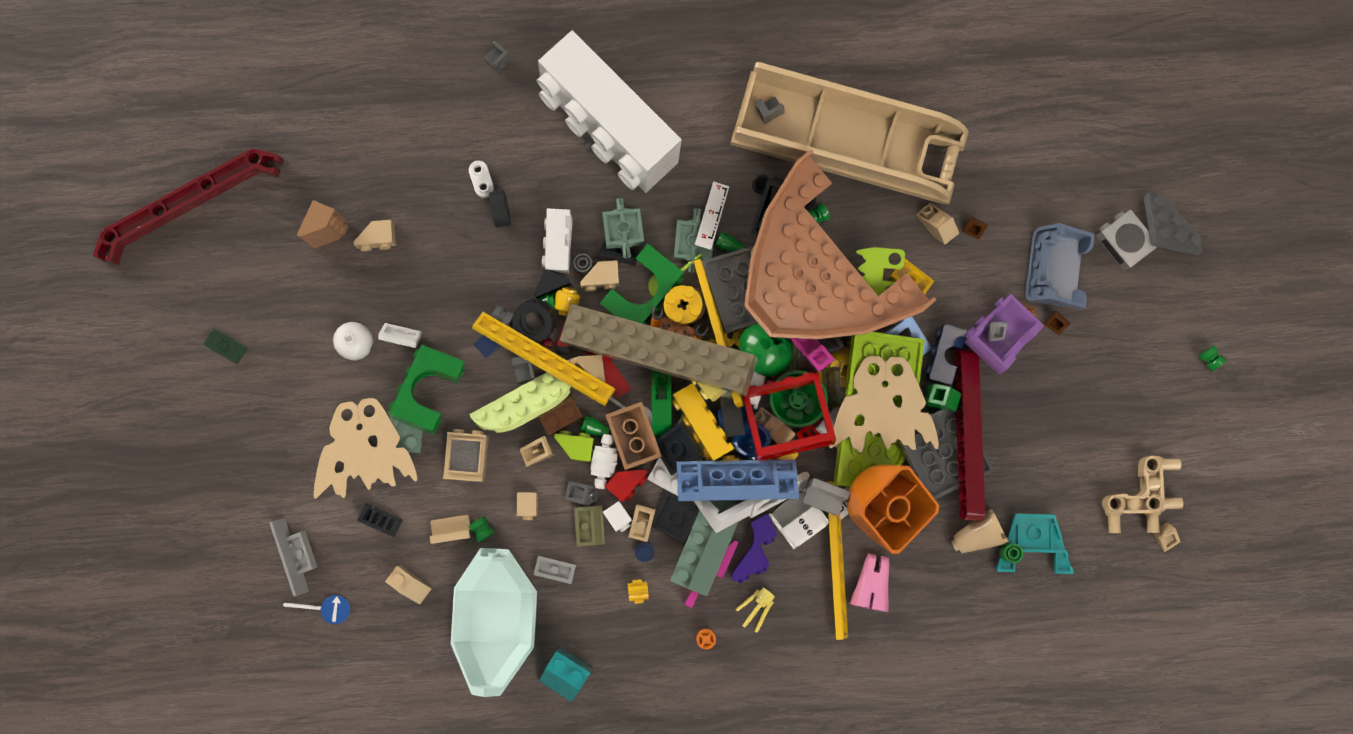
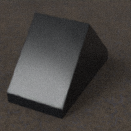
M544 269L534 291V296L537 299L548 293L553 294L557 290L562 289V287L572 285L569 278Z

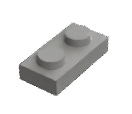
M538 556L533 575L572 584L576 565Z

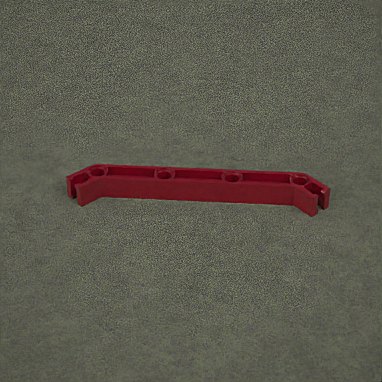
M259 149L245 151L104 228L99 235L93 257L119 265L124 246L258 173L279 178L280 170L271 167V169L266 167L267 161L270 160L283 165L284 159L277 154ZM259 157V161L253 164L254 158ZM212 183L211 187L206 190V185ZM163 208V214L158 216L159 210ZM115 235L114 241L111 242V237ZM109 247H111L109 257H105Z

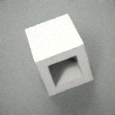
M620 501L603 512L616 532L618 530L621 532L625 531L631 526L630 522L633 521Z

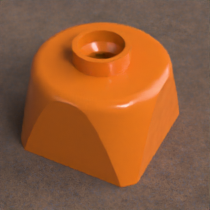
M878 464L868 467L853 481L849 489V499H847L848 513L853 522L891 554H899L939 512L938 502L910 466Z

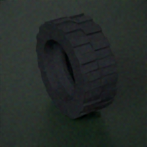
M541 299L525 301L517 307L512 317L513 328L535 342H542L554 332L557 325L555 310L546 301ZM537 312L542 316L543 326L540 329L533 330L528 327L526 323L528 313Z

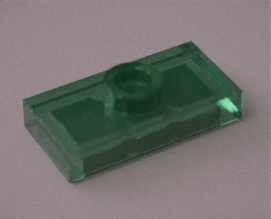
M214 328L203 344L235 364L239 363L247 350V347Z

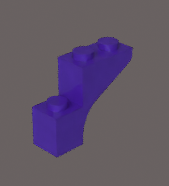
M768 514L749 522L753 532V542L731 574L734 582L742 583L750 579L748 575L764 573L767 571L766 567L770 566L760 545L761 543L764 546L775 541L774 537L778 536Z

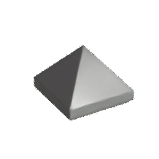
M1008 322L991 323L987 341L1004 340Z

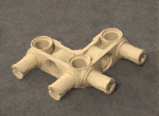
M1147 456L1140 459L1138 463V477H1140L1141 491L1136 496L1115 494L1106 496L1102 500V508L1105 510L1106 516H1108V533H1121L1120 515L1131 513H1144L1147 517V533H1160L1159 515L1166 509L1183 508L1182 498L1164 497L1163 471L1180 470V459H1163L1160 456ZM1148 460L1152 461L1153 468L1151 470L1147 466ZM1112 499L1117 503L1114 509L1110 506ZM1150 499H1153L1155 502L1154 508L1149 506Z

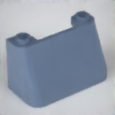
M1061 223L1037 228L1032 237L1025 292L1026 299L1037 303L1076 309L1086 308L1087 295L1083 290H1077L1081 254L1088 253L1093 248L1095 234Z

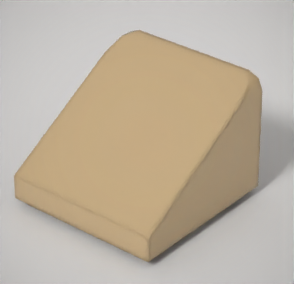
M1168 522L1159 526L1160 533H1152L1164 552L1181 542L1176 528Z

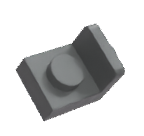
M569 481L564 500L594 506L598 488Z

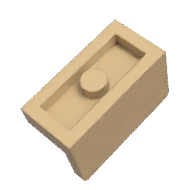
M469 515L431 520L430 522L432 536H430L431 544L472 538V531L468 527L471 525Z

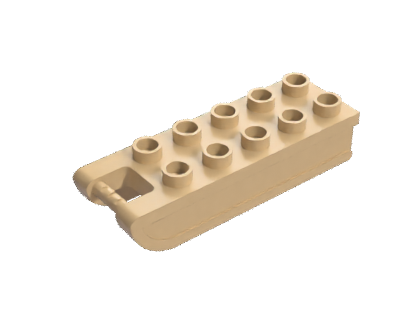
M756 62L754 71H751L730 145L794 163L812 149L814 152L810 157L822 171L933 202L950 204L954 189V182H951L958 153L959 151H964L969 131L961 122L941 112ZM776 97L778 102L783 104L785 113L765 124L755 108V102L759 99L766 102ZM928 144L947 148L940 178L929 176L922 172Z

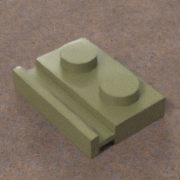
M603 506L574 508L577 547L605 545Z

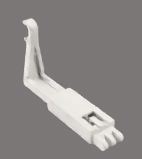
M808 472L797 475L799 491L806 487L810 476ZM786 499L745 500L720 514L719 510L710 501L694 502L713 530L718 533L748 516L753 518Z

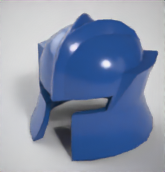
M749 425L744 426L736 431L733 436V446L737 451V455L742 456L745 460H758ZM756 425L762 448L772 446L769 431L761 425Z

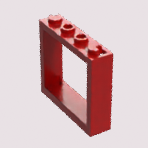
M807 372L802 374L801 377L794 378L790 376L784 378L783 381H768L764 385L757 387L756 385H751L747 396H742L758 461L835 444L836 436L818 373ZM814 384L827 433L762 448L750 398Z

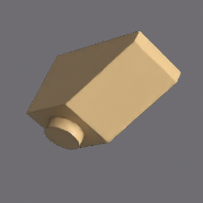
M398 565L385 581L400 594L418 604H421L432 590L429 585L402 565Z

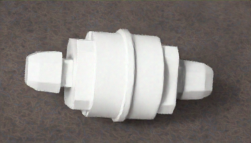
M604 434L601 439L602 446H595V450H593L590 469L591 475L597 476L595 478V488L605 489L607 484L606 477L611 478L613 473H615L618 454L616 448H611L614 440L613 435Z

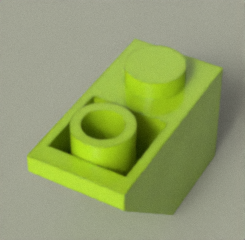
M560 431V434H555L554 438L572 460L591 462L594 438H590V434L579 433V436H571V432Z

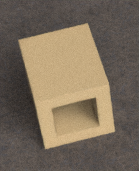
M517 493V516H522V520H533V516H538V493Z

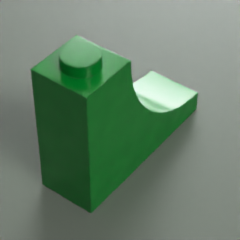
M652 370V431L655 437H660L671 430V375Z

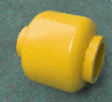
M562 287V289L557 290L554 307L558 310V314L568 316L571 304L579 305L580 295L576 289L570 287Z

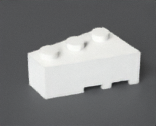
M547 208V218H545L544 222L546 237L543 239V248H546L545 256H542V267L553 273L569 274L573 221L570 210Z

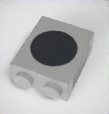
M1132 210L1126 213L1121 211L1114 217L1115 221L1112 224H1109V222L1099 228L1101 232L1096 235L1123 271L1131 268L1157 248L1151 245L1149 231Z

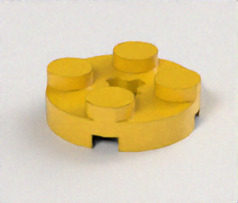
M677 286L666 294L664 311L671 321L687 325L699 317L702 310V299L693 287ZM681 300L688 302L689 305L686 306V310L678 308L677 305L680 304Z

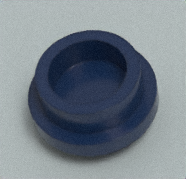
M640 543L635 549V556L641 562H648L654 556V549L649 543Z

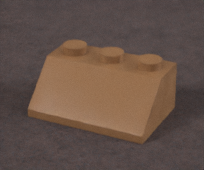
M313 200L297 236L316 249L339 240L342 235H345L348 229V221L335 209Z
M642 402L606 414L625 471L662 457Z

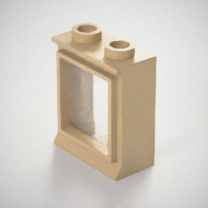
M453 429V432H447L443 479L484 482L489 436L484 435V431H472V434L464 433L465 430Z

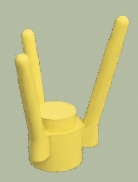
M764 587L760 591L757 589L753 595L736 608V611H739L756 598L755 601L758 605L744 622L743 627L745 628L759 609L765 607L755 629L756 633H758L770 607L774 603L772 600L775 598Z

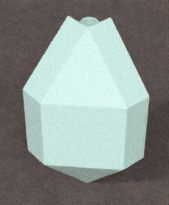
M480 548L454 587L451 646L470 692L476 696H500L534 648L537 591L509 549Z

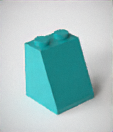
M560 647L547 665L539 681L572 702L593 668Z

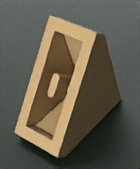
M602 355L578 356L568 360L605 382Z
M546 436L520 448L526 467L554 456Z

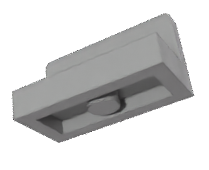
M813 478L808 482L802 502L803 504L838 516L840 515L843 502L849 499L850 491Z

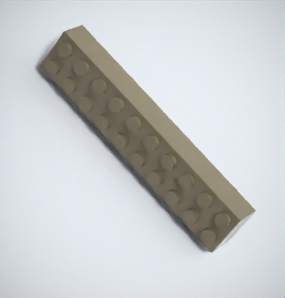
M571 304L559 340L567 346L745 397L747 396L758 361L754 354Z

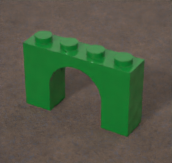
M649 244L644 247L636 259L652 271L657 278L658 289L654 298L645 304L636 305L628 302L615 290L611 289L600 303L617 317L646 325L649 324L647 321L652 316L653 307L655 306V312L658 313L661 309L659 306L665 300L666 294L675 286H680L685 279L683 277L685 273Z
M421 345L420 349L415 351L413 355L414 362L411 367L407 368L405 372L406 379L403 384L399 385L397 389L398 396L395 401L391 402L388 411L392 419L435 435L442 420L441 413L418 404L413 398L414 388L421 379L427 376H439L458 384L466 365L465 361Z

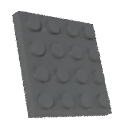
M754 246L702 260L724 334L758 323L744 307L751 260L750 251Z
M944 409L930 415L938 436V449H935L931 441L926 443L921 433L916 429V450L910 449L908 445H903L897 439L911 469L934 499H938L958 489L956 412ZM983 448L985 476L994 472V469Z

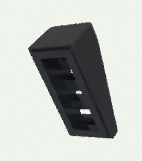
M366 503L357 521L395 537L403 519ZM372 510L373 512L369 520H367L366 517L369 511ZM377 513H379L380 516L375 524L373 523V521ZM384 517H388L384 527H381ZM393 519L395 523L390 531L388 527Z

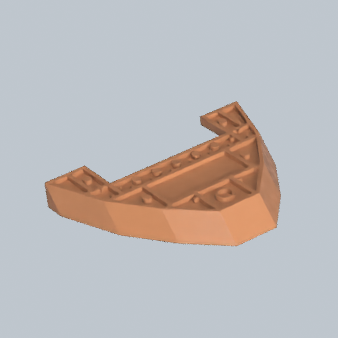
M812 149L796 161L765 211L750 260L744 307L769 337L824 339L867 334L922 313L936 301L935 297L929 300L907 273L877 296L805 209V205L832 184L810 157L814 151Z

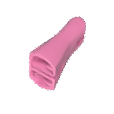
M868 553L850 604L888 612L889 557L881 556L878 570H874L876 555Z

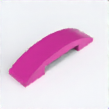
M790 338L818 372L835 360L817 339Z

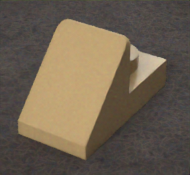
M636 505L629 538L644 542L648 541L655 509Z

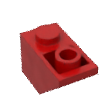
M646 470L617 472L605 487L622 502L625 499L629 501L635 494L633 490L636 486L639 485L641 487L648 479L646 476L648 472Z

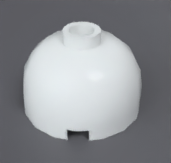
M348 322L337 328L334 333L333 344L340 356L355 361L369 354L373 345V337L366 326L357 322Z

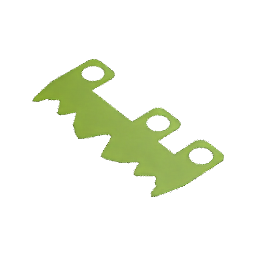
M877 247L856 251L866 260L864 264L858 267V270L865 273L862 276L863 279L879 296L885 291L887 286L895 283L883 281L884 268L902 269L905 252L901 249ZM892 253H898L901 256L899 264L892 265L889 263L888 258Z

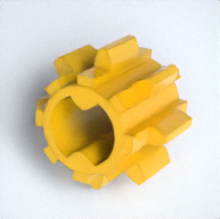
M641 579L632 580V583H628L629 601H634L635 604L644 603V600L649 599L647 581L642 582Z

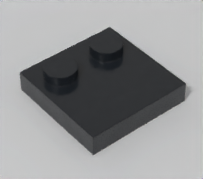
M685 422L679 423L656 439L662 456L660 458L671 476L677 473V462L696 461L704 455Z
M667 491L651 527L685 544L700 509L688 501H678V496Z

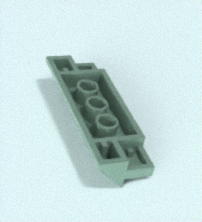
M710 500L719 510V514L745 501ZM699 511L670 581L708 596L738 522L716 533L702 512Z

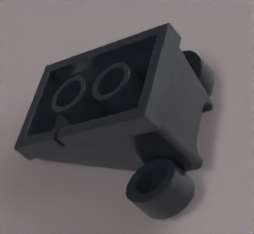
M759 174L753 179L752 189L758 194H763L751 234L758 236L765 211L784 180L776 176L770 179L765 174ZM816 197L804 206L806 210L811 209L815 205Z

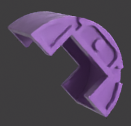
M1012 294L1008 295L1005 299L1001 297L994 304L996 308L986 318L982 316L975 323L977 327H972L966 333V340L964 341L998 375L1005 372L1011 366L1021 348L1044 327ZM1008 322L1004 340L987 341L991 323Z

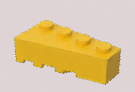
M693 383L673 394L674 400H672V404L677 411L681 410L684 416L681 418L687 427L690 426L694 433L692 435L697 444L700 443L704 449L702 452L706 461H716L733 451L734 447L731 443L728 444L726 442L727 438L722 428L717 427L715 417L710 410H707L705 401Z

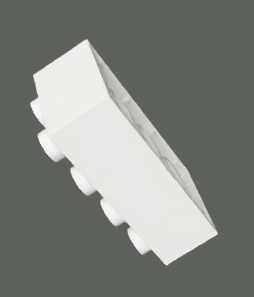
M573 30L538 60L540 77L537 79V83L542 89L539 93L542 101L553 111L560 106L569 116L565 119L567 126L578 137H581L586 131L590 134L595 142L591 146L593 152L604 163L607 164L612 159L622 169L618 172V176L628 188L634 190L639 186L647 193L678 164L682 139Z

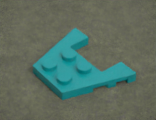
M1014 514L1006 536L1008 542L1020 545L1023 552L1054 553V573L1074 574L1068 559L1067 550H1065L1062 541L1063 538L1056 516L1049 514ZM999 557L996 572H1015V563H1007Z

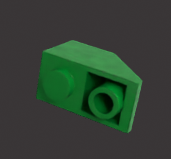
M938 384L926 386L924 393L925 406L956 412L961 397L960 392L952 387Z

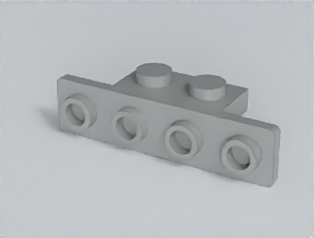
M285 518L270 522L293 596L309 592L304 573L317 568V564L306 531L291 535Z

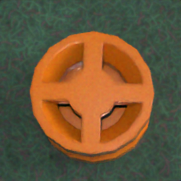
M704 628L698 632L696 641L700 648L708 650L715 645L716 637L712 630Z

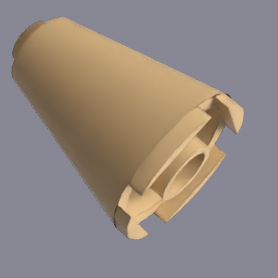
M992 508L985 511V518L982 521L970 522L953 535L954 540L951 541L955 550H960L961 554L1009 543Z

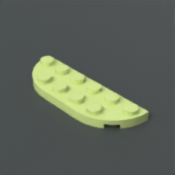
M546 372L469 415L474 423L485 431L495 430L496 433L510 431L559 405L569 395L571 386Z

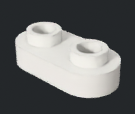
M474 161L469 166V174L474 190L479 197L489 198V192L494 191V186L488 167L482 161ZM477 167H480L481 171L478 173L475 172V169ZM482 185H487L485 190L480 189Z

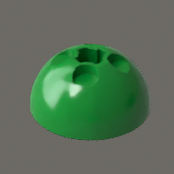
M759 323L745 329L739 339V350L754 354L757 357L758 361L754 372L762 376H778L787 369L791 362L793 348L790 338L769 337Z
M800 370L791 371L779 377L776 382L783 381L784 378L790 376L794 378L801 377L802 374L807 372ZM821 381L826 403H828L827 390ZM814 384L770 393V404L773 413L788 426L806 427L814 424L822 417Z

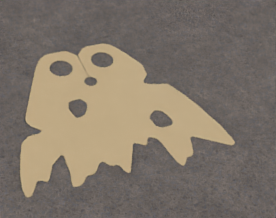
M866 357L853 379V386L858 393L845 397L833 426L836 442L829 447L833 448L847 437H850L852 447L862 453L866 433L871 431L873 435L878 432L880 433L887 449L890 448L891 443H895L899 439L903 445H908L910 449L916 450V429L921 433L926 443L931 441L935 449H938V436L933 419L928 413L920 412L925 406L926 401L907 360L902 357H890L886 361L885 367V361L881 357ZM876 363L879 366L880 370L877 375L873 376L868 373L869 364ZM894 364H900L903 367L902 375L895 376L892 374L891 368ZM885 380L888 382L887 387L882 386V382ZM895 395H901L902 397L901 408L896 407L893 402ZM858 414L865 418L862 426H855L854 424Z
M363 399L358 404V407L354 402H345L338 405L329 427L330 435L335 441L324 446L314 483L315 499L331 484L335 493L345 498L347 478L350 475L353 479L359 475L368 490L371 489V484L375 483L377 478L383 483H389L390 486H396L393 466L398 468L404 477L410 475L414 481H417V473L412 459L405 448H396L400 436L382 405L376 399ZM367 405H372L375 408V413L372 417L364 415V408ZM345 409H350L353 413L349 421H345L341 417V413ZM359 423L363 426L361 430H357L356 428L357 424ZM371 435H376L378 440L377 447H372L368 442ZM337 461L344 463V470L340 473L335 472Z

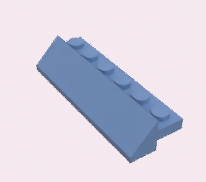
M796 461L677 462L678 501L799 499Z

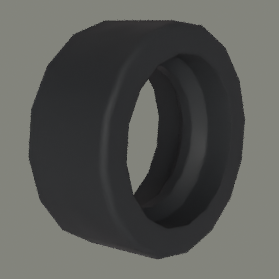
M505 191L489 192L490 208L495 227L510 226L511 219Z

